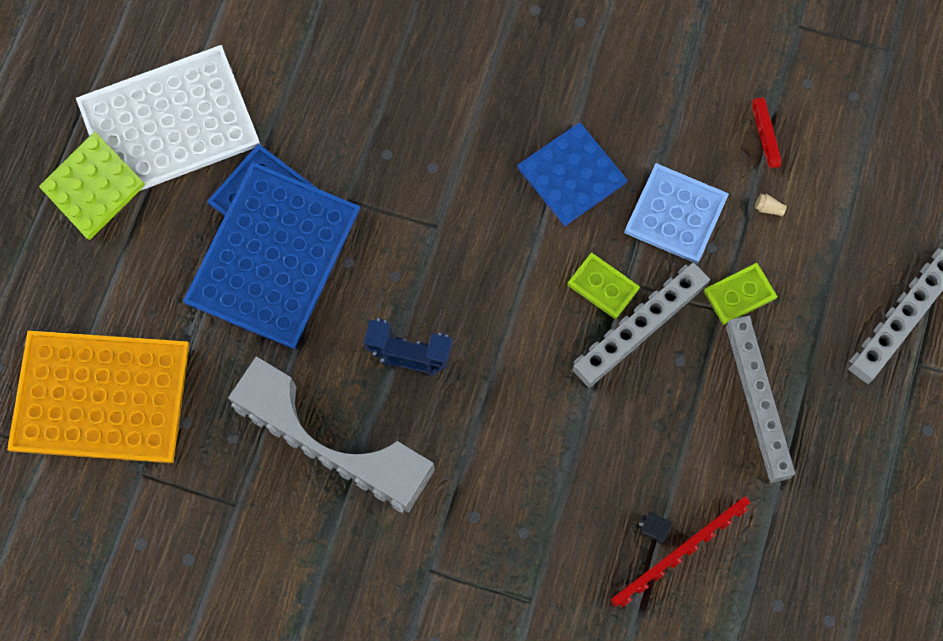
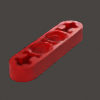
M764 97L752 99V109L768 167L770 169L781 167V156Z

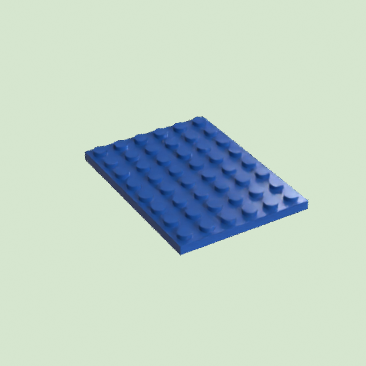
M251 162L183 303L295 350L356 220L360 206Z

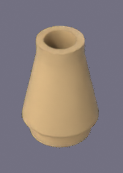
M760 194L755 204V208L759 212L779 215L781 217L784 215L787 207L768 194Z

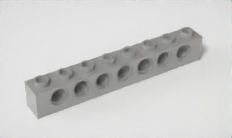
M938 248L931 256L934 259L932 263L929 264L927 262L920 270L922 273L919 279L915 277L909 284L910 291L908 293L903 292L898 298L897 302L899 305L896 309L891 307L885 315L888 318L885 323L880 322L873 330L876 333L872 339L868 337L862 344L863 351L860 354L856 352L849 362L852 365L848 370L865 383L869 384L876 377L943 291V271L939 270L937 266L941 265L943 267V249ZM926 280H930L933 286L928 285ZM914 294L919 295L922 301L916 300ZM902 309L909 311L910 316H906ZM891 324L896 325L898 327V331H894L891 328ZM879 339H883L887 346H882L879 343ZM867 354H871L875 362L868 360Z
M694 262L689 267L687 265L683 266L678 271L679 275L675 279L672 277L668 279L660 292L658 290L653 292L645 305L643 303L639 304L634 309L635 313L630 318L628 316L624 317L619 322L620 326L616 330L613 328L604 335L605 339L601 343L597 341L589 348L590 352L586 356L582 354L574 361L573 372L588 388L592 387L707 287L710 279ZM680 283H687L689 285V288H682L680 286ZM672 295L675 300L668 301L665 296ZM650 308H658L660 313L653 314ZM641 320L645 323V326L638 327L635 321ZM627 333L631 339L623 340L620 334ZM613 346L616 352L608 353L605 347ZM598 359L601 365L593 366L590 360Z
M750 316L729 320L726 329L769 481L773 483L790 479L795 475V471Z

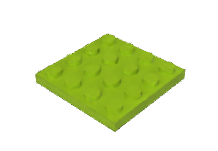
M94 131L39 187L78 230L90 240L146 184Z

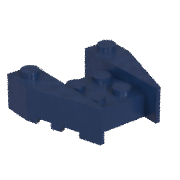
M379 318L376 321L370 319L364 339V346L367 351H373L374 357L379 358L380 356L381 362L385 366L394 365L428 373L430 377L434 376L436 371L440 372L442 368H447L453 340L449 338V335L445 333L431 334L429 346L418 341L410 343L402 337L394 339L391 324H388V321Z

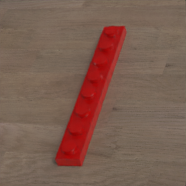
M746 496L613 597L610 600L615 608L619 604L621 607H624L632 601L630 597L636 591L638 594H641L649 587L647 583L654 578L655 581H658L666 574L664 570L667 567L671 566L673 569L682 562L680 557L685 553L690 556L699 549L698 543L702 540L707 543L716 536L714 534L715 530L719 527L721 530H724L732 523L730 519L733 516L737 515L739 518L748 511L746 506L751 502Z

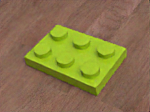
M592 252L567 284L615 320L640 289V286Z
M758 263L705 288L703 291L723 326L728 324L729 320L740 318L778 297Z

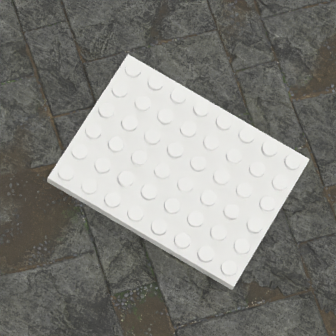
M222 45L76 98L89 136L94 131L101 136L146 184L141 190L255 148L258 144L261 145Z

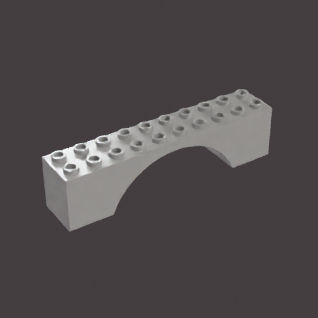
M255 357L228 397L235 411L243 417L249 415L248 417L252 419V422L260 427L265 425L274 436L278 438L283 436L292 447L296 449L298 446L301 447L304 454L310 458H319L321 464L332 470L334 467L339 472V475L349 481L352 478L357 483L356 485L364 491L370 489L374 496L382 502H385V500L390 501L395 510L401 513L403 511L409 513L435 471L433 462L398 441L387 448L367 454H345L319 444L301 427L295 406L296 386L292 378L260 358Z

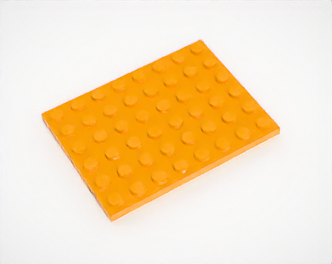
M27 331L7 450L22 453L174 463L190 343L186 341Z

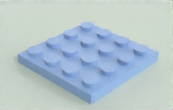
M656 163L624 233L698 264L729 194Z

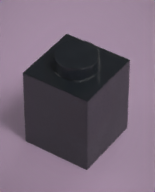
M649 512L647 516H642L638 527L641 528L639 534L663 544L673 522Z

